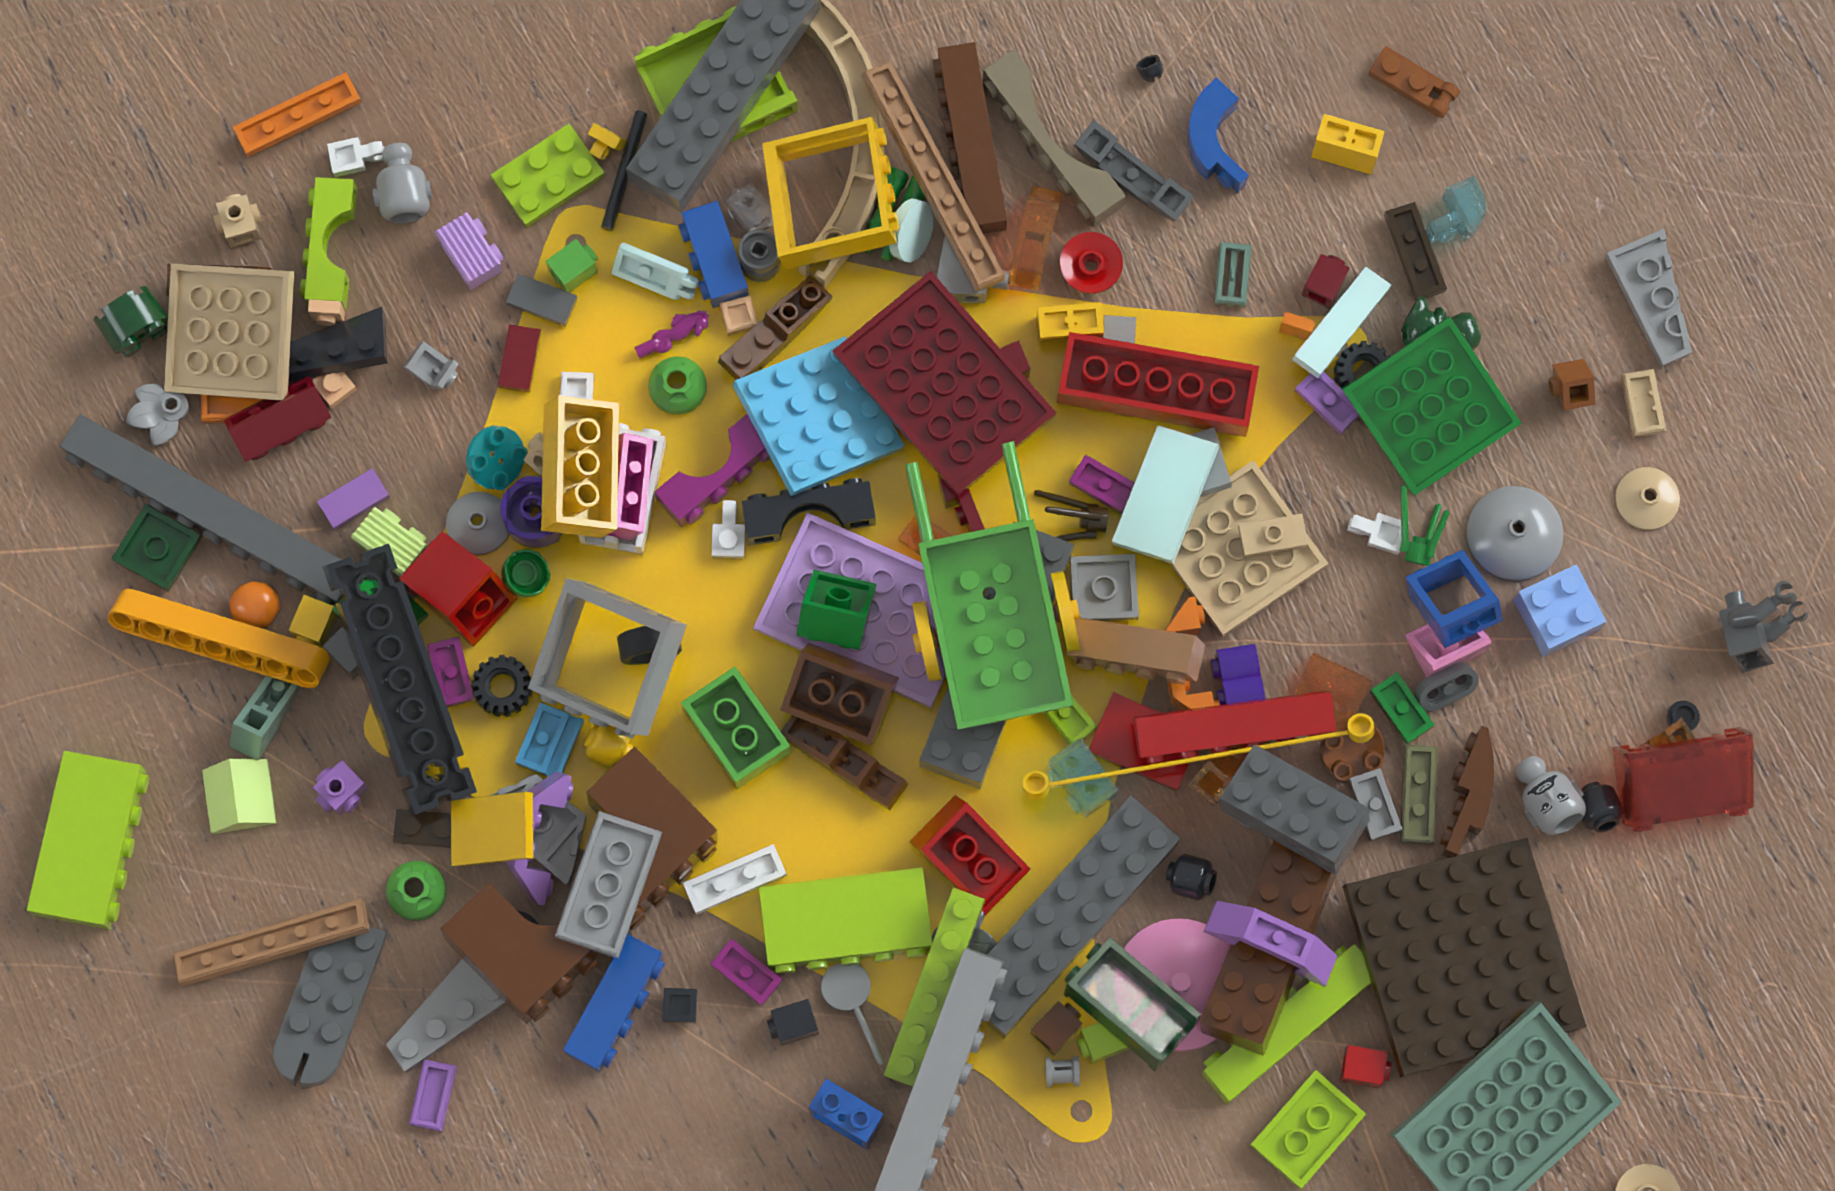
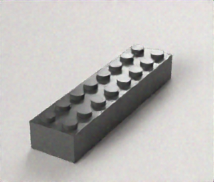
M741 0L627 166L628 180L679 212H683L819 12V0Z
M1036 530L1050 599L1053 604L1055 594L1051 573L1063 570L1065 574L1073 553L1074 544ZM987 588L984 598L987 600L993 599L996 595L995 590ZM948 686L920 757L919 767L980 790L1007 720L958 731Z
M1132 795L987 954L1004 961L1002 969L1008 970L1002 988L1000 990L994 988L990 1000L996 1002L991 1018L988 1022L984 1021L1003 1039L1007 1037L1178 845L1181 838Z

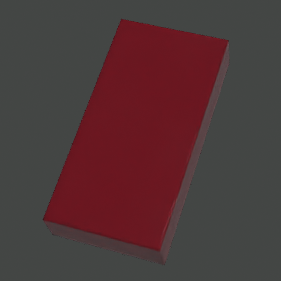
M509 324L498 381L499 388L530 393L541 329Z

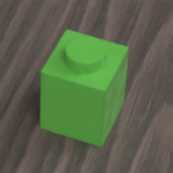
M575 239L547 259L546 264L548 271L562 289L570 293L597 273L595 261L598 258L588 244L582 246Z

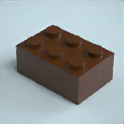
M808 642L800 652L780 711L872 746L879 736L899 677Z

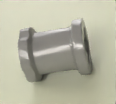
M1075 1056L1072 1060L1052 1061L1050 1057L1045 1058L1046 1088L1052 1087L1053 1084L1073 1083L1074 1087L1080 1086L1079 1057Z

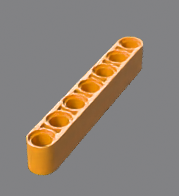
M129 588L120 592L107 617L111 626L122 632L305 688H315L318 686L331 660L329 653L320 646Z

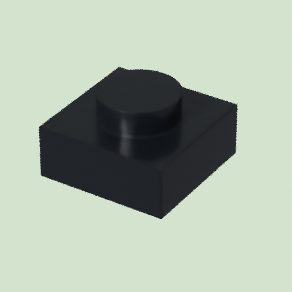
M664 988L662 1021L666 1023L696 1024L698 990Z

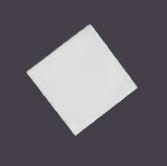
M561 372V396L593 400L594 373Z

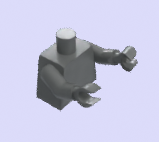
M1780 581L1777 583L1774 589L1775 594L1770 598L1767 596L1754 606L1751 602H1746L1743 591H1734L1724 596L1727 609L1721 610L1719 615L1729 655L1742 673L1774 664L1768 642L1778 639L1791 628L1789 625L1794 621L1802 622L1807 619V612L1800 617H1795L1793 614L1797 606L1804 604L1801 601H1796L1795 593L1780 595L1783 590L1793 588L1789 582ZM1780 604H1791L1788 613L1784 616L1780 615L1771 623H1762V621L1777 610V606Z

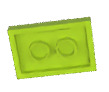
M567 124L491 174V179L526 228L605 177L604 171L570 124Z
M1315 1070L1250 1146L1301 1190L1366 1113Z

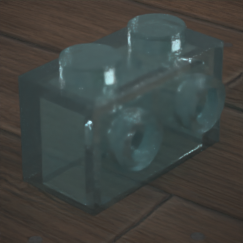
M1081 737L1048 761L1050 770L1047 771V774L1052 782L1106 772ZM1110 777L1062 785L1069 795L1066 797V800L1076 814L1082 812L1085 818L1114 799L1119 792V789Z

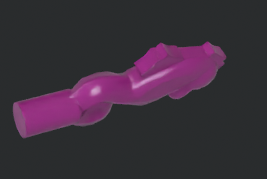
M700 310L688 315L676 314L673 317L671 329L659 330L652 335L651 340L634 347L638 358L640 359L654 352H668L672 347L671 341H681L693 329L694 335L700 336L702 330L708 327L709 315L706 311Z

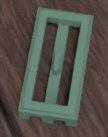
M1220 242L1214 296L1215 306L1226 304V307L1236 305L1239 308H1246L1251 245ZM1230 250L1227 296H1222L1225 252ZM1238 251L1244 252L1240 298L1234 297Z

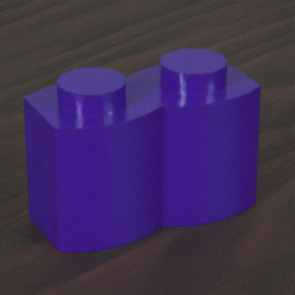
M1255 644L1216 650L1215 659H1211L1210 664L1212 676L1214 679L1219 678L1221 690L1216 691V698L1219 700L1220 705L1266 699Z

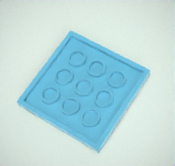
M846 336L737 379L732 385L791 496L899 452L904 447L891 420L833 355V350L847 339Z

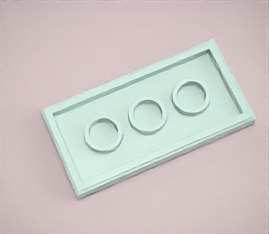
M1158 425L1112 539L1113 545L1174 564L1218 452V444Z

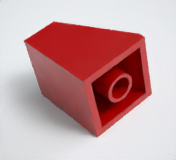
M443 531L428 544L422 554L399 578L411 594L473 647L517 600L508 591L506 585L492 568Z

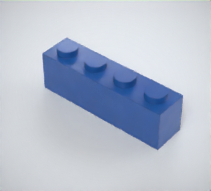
M627 934L619 959L613 958L563 1049L566 1055L599 1073L603 1066L606 1068L610 1067L617 1054V1050L613 1049L619 1037L625 1039L634 1022L630 1020L635 1008L641 1010L650 993L646 991L651 979L657 981L665 967V963L662 962L664 956L661 951Z

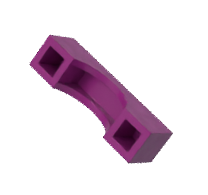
M748 414L728 429L731 452L727 462L720 470L704 477H693L678 471L654 492L656 500L680 527H683L687 522L689 525L695 523L704 514L703 509L711 502L717 504L728 494L729 491L727 489L737 481L740 484L745 481L753 472L751 468L759 461L765 463L771 459Z

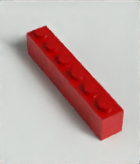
M1327 690L1133 717L1138 756L1140 758L1146 757L1147 762L1166 760V754L1179 753V758L1199 756L1198 750L1211 748V752L1214 754L1231 751L1232 745L1243 744L1244 748L1253 747L1254 744L1256 746L1263 745V741L1276 740V742L1296 739L1298 736L1308 735V737L1336 731L1332 694Z

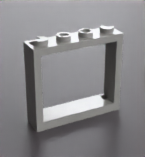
M566 578L528 689L541 694L540 698L544 702L554 705L557 702L564 704L563 710L578 716H582L583 713L589 715V721L602 727H608V725L616 727L615 733L618 735H624L631 739H634L635 735L648 736L687 624L585 581ZM585 601L660 632L631 717L556 685Z

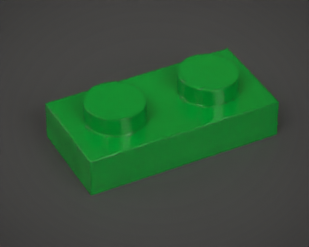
M1398 672L1370 690V694L1406 745L1435 726Z

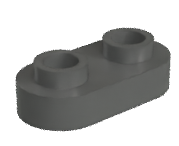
M1464 662L1456 663L1423 679L1416 687L1415 697L1425 710L1436 711L1471 694L1478 685V674L1469 664Z

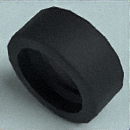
M642 626L619 634L617 642L621 662L628 665L650 663L660 632L647 626ZM681 643L677 655L682 652Z

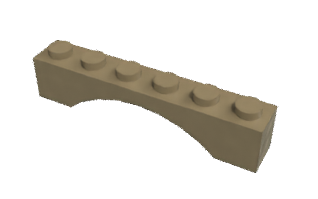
M1013 49L984 69L983 88L990 98L996 97L1002 105L1000 109L1009 123L1014 121L1021 130L1019 135L1025 145L1029 148L1033 146L1039 154L1037 159L1046 172L1051 170L1058 179L1056 184L1062 194L1066 197L1070 195L1076 203L1074 207L1083 221L1089 220L1092 226L1095 227L1124 207L1126 196L1107 171L1090 167L1075 160L1051 139L1040 122L1034 105L1032 92L1033 73L1015 49Z

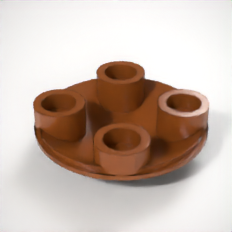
M1350 718L1337 721L1335 723V732L1348 730ZM1375 725L1373 737L1365 743H1357L1349 735L1322 739L1321 760L1325 768L1338 780L1348 781L1349 778L1379 769L1384 762V739Z

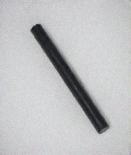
M635 111L601 225V228L606 231H613L628 182L626 168L636 155L647 118V113L643 111Z

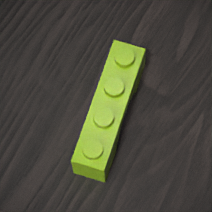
M315 177V188L310 187L308 203L310 207H313L312 218H307L306 237H310L309 248H304L303 267H307L306 279H301L300 297L304 298L307 306L309 299L341 301L344 309L347 310L349 278L345 270L337 267L328 259L327 244L330 236L339 226L355 220L357 187L354 179Z

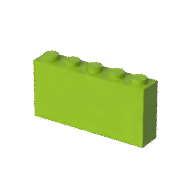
M69 751L63 752L26 911L33 916L110 930L111 923L117 921L120 911V903L116 902L118 892L124 889L127 881V871L124 870L126 858H131L134 850L135 840L131 838L133 827L138 826L141 819L142 807L138 806L141 794H146L149 784V775H146V770L142 765Z
M923 867L759 887L768 968L770 970L775 969L776 974L795 972V967L808 965L809 970L828 968V963L841 961V966L861 964V959L874 957V962H885L893 960L895 954L907 953V958L923 957L927 955L926 951L930 950L932 946Z

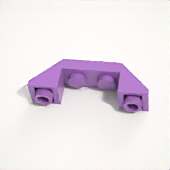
M556 771L527 791L533 793V835L534 830L538 829L541 822L540 804L565 808L566 801L571 799L573 783L570 782V775ZM533 842V856H534L535 844H534V842ZM532 859L505 862L529 900L538 905L545 906L546 898L550 897L553 889V880L550 878L551 873L541 868L527 866L528 861Z
M1216 901L1203 931L1231 945L1242 941L1296 966L1295 974L1323 987L1326 986L1337 959V955L1317 936L1252 907Z

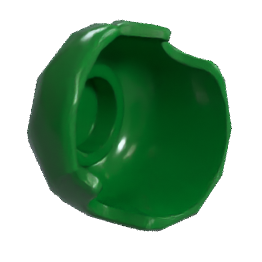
M533 550L515 551L507 557L502 565V581L508 591L517 597H535L543 592L550 581L547 561L540 553Z

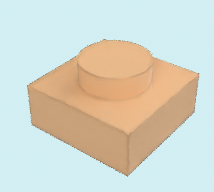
M309 299L308 313L312 321H316V324L332 326L335 325V322L344 321L345 309L341 301Z
M344 372L317 376L312 380L318 393L331 409L357 391L355 385Z

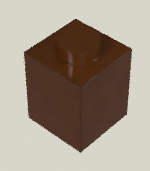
M1058 1001L1031 1029L1030 1034L1055 1056L1082 1027L1083 1023L1079 1020L1082 1015L1068 1002L1063 1005Z

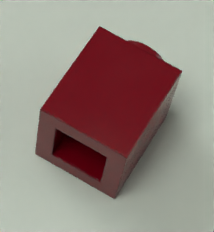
M1321 254L1303 288L1302 296L1330 309L1350 268L1345 266V262L1334 255H1328L1327 257Z

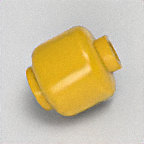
M592 724L582 745L586 746L585 753L589 758L608 768H612L633 748V745L629 744L630 738L616 734V727L614 726L602 727Z

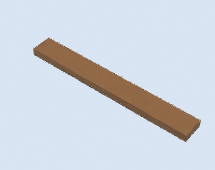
M890 61L864 71L861 77L975 292L1004 281L1006 276L892 62Z

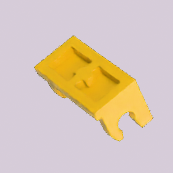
M1324 114L1311 158L1372 175L1385 131Z
M1101 302L1037 307L1036 318L1039 328V342L1046 341V339L1066 338L1069 336V332L1090 336L1096 335V337H1103L1104 335Z

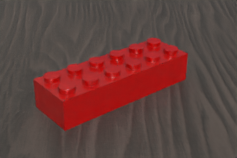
M1069 332L1057 403L1204 430L1214 427L1216 432L1246 437L1250 424L1259 366Z

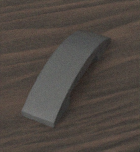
M1093 120L1074 144L1077 150L1097 169L1107 171L1121 189L1158 214L1175 222L1194 196L1171 178L1166 180L1118 144L1117 137Z

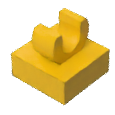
M593 123L588 132V135L597 139L590 150V154L603 160L607 158L611 148L622 151L627 141L596 123Z

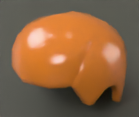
M251 581L240 585L234 591L229 601L232 620L258 628L268 627L273 623L277 613L281 610L278 592L270 584L259 581Z

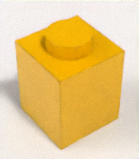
M303 595L289 632L295 639L323 648L337 617L332 610L334 606Z

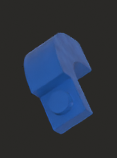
M1216 77L1201 92L1193 106L1187 134L1188 149L1196 169L1205 180L1216 173L1218 181L1225 188H1232L1238 194L1247 185L1249 175L1223 151L1218 142L1217 129L1236 110L1239 98Z

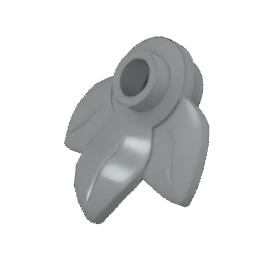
M146 384L137 388L135 393L140 402L130 409L126 423L135 428L150 429V439L153 446H159L168 442L177 434L178 421L183 419L188 413L189 403L183 393L164 392V389L157 384ZM170 401L177 402V407L173 410L166 408Z

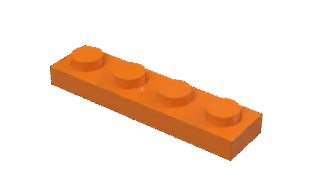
M347 72L233 126V129L247 157H250L362 102Z

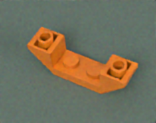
M1196 596L1187 599L1165 631L1189 635L1199 633L1201 629L1200 624H1205L1203 606L1197 605ZM1185 680L1183 685L1167 681L1170 703L1180 710L1220 705L1218 699L1213 700L1212 691L1186 695V691H1190V681Z

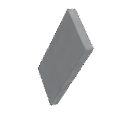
M599 811L555 938L619 959L662 832Z

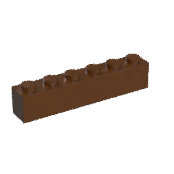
M972 42L938 48V58L932 61L935 78H941L943 88L938 89L940 107H946L948 118L943 119L945 136L952 138L953 148H948L951 167L957 166L958 177L954 178L982 233L1004 231L1007 229V216L976 44Z

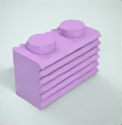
M468 212L435 231L438 242L470 291L503 271L500 262L504 258L495 243L490 246L483 237L487 234L483 224L478 218L472 220Z

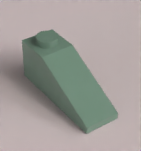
M266 676L233 722L229 747L259 760L274 739L301 686Z

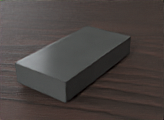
M517 274L506 304L566 327L578 298L577 295Z

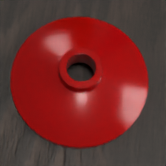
M1084 232L1071 238L1062 249L1060 255L1061 274L1065 281L1077 291L1087 294L1104 292L1118 281L1122 273L1123 256L1115 241L1102 233ZM1093 262L1097 268L1089 271L1086 269L1085 264Z

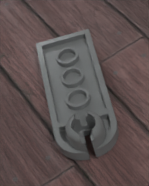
M369 926L370 932L310 949L273 1049L274 1062L279 1073L286 1080L290 1081L293 1086L296 1087L298 1069L301 1061L307 1055L309 1057L299 1082L302 1089L324 1084L337 1072L386 941V931Z

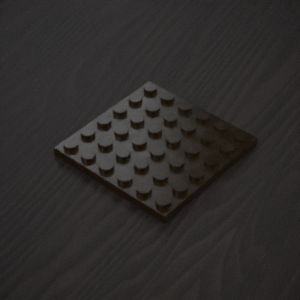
M1528 838L1342 886L1400 1078L1475 1058L1536 1001L1542 1003L1565 1033L1587 1027Z

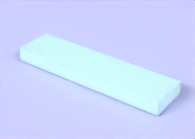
M1365 267L1294 355L1292 360L1316 378H1319L1388 292L1391 284Z

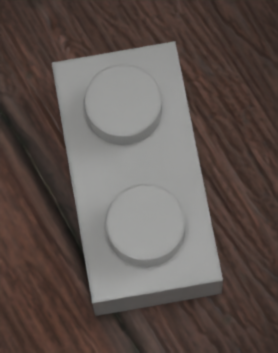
M1379 768L1349 778L1348 782L1355 800L1369 808L1370 821L1366 826V831L1370 842L1401 832L1402 826L1381 769Z

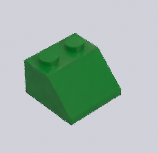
M814 569L802 601L796 635L806 637L811 641L836 644L845 649L853 648L860 650L877 584Z

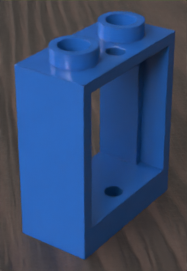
M1463 550L1448 555L1442 560L1405 577L1409 598L1445 648L1503 621L1498 597ZM1465 575L1481 598L1442 616L1427 593Z
M828 1079L824 1081L809 1106L810 1116L865 1150L868 1149L884 1122V1114Z

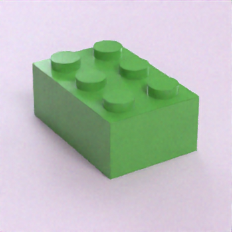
M733 667L681 702L683 712L737 789L791 754L789 743L736 667Z

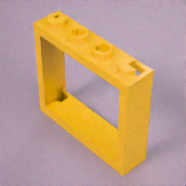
M873 117L762 143L777 254L786 269L897 243L895 231L900 230L897 214L892 212L891 203L895 202V193L892 184H888L887 174H891V166L888 156L883 153L882 147L887 145V139L884 129L878 128ZM869 142L882 226L796 246L784 162Z

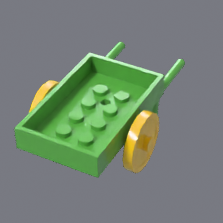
M1014 442L1001 445L1018 522L934 540L918 462L905 465L921 543H918L936 625V629L932 630L925 600L912 602L918 633L912 634L916 653L922 652L929 682L942 680L936 650L941 648L958 731L1073 706L1056 622L1061 623L1067 653L1080 651L1075 620L1080 619L1077 600L1070 601L1064 571L1052 572L1051 579L1056 604H1053L1052 608L1034 519L1030 518ZM987 588H992L996 592L995 597L991 600H987L983 596V592Z

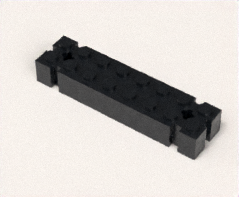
M388 543L360 553L362 562L354 564L351 556L325 565L322 568L330 590L339 589L343 601L336 603L339 616L396 776H405L409 787L401 789L410 814L416 815L440 806L438 797L445 795L447 801H454L476 793L477 790L469 767H459L457 757L464 755L403 581L396 583L393 581L390 571L398 567ZM363 577L367 582L372 581L374 584V588L369 589L372 592L370 595L366 591H360L359 584L363 583L360 581ZM429 764L432 767H439L440 774H435L438 777L435 781L431 777H426L425 771L429 770L427 768Z

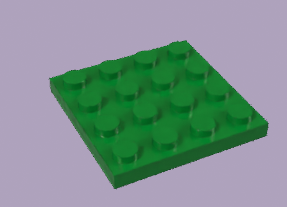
M1450 316L1342 388L1414 496L1522 424Z

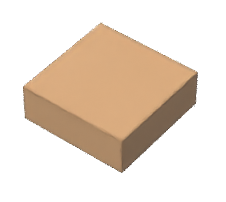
M750 295L720 303L728 336L749 331L758 324Z

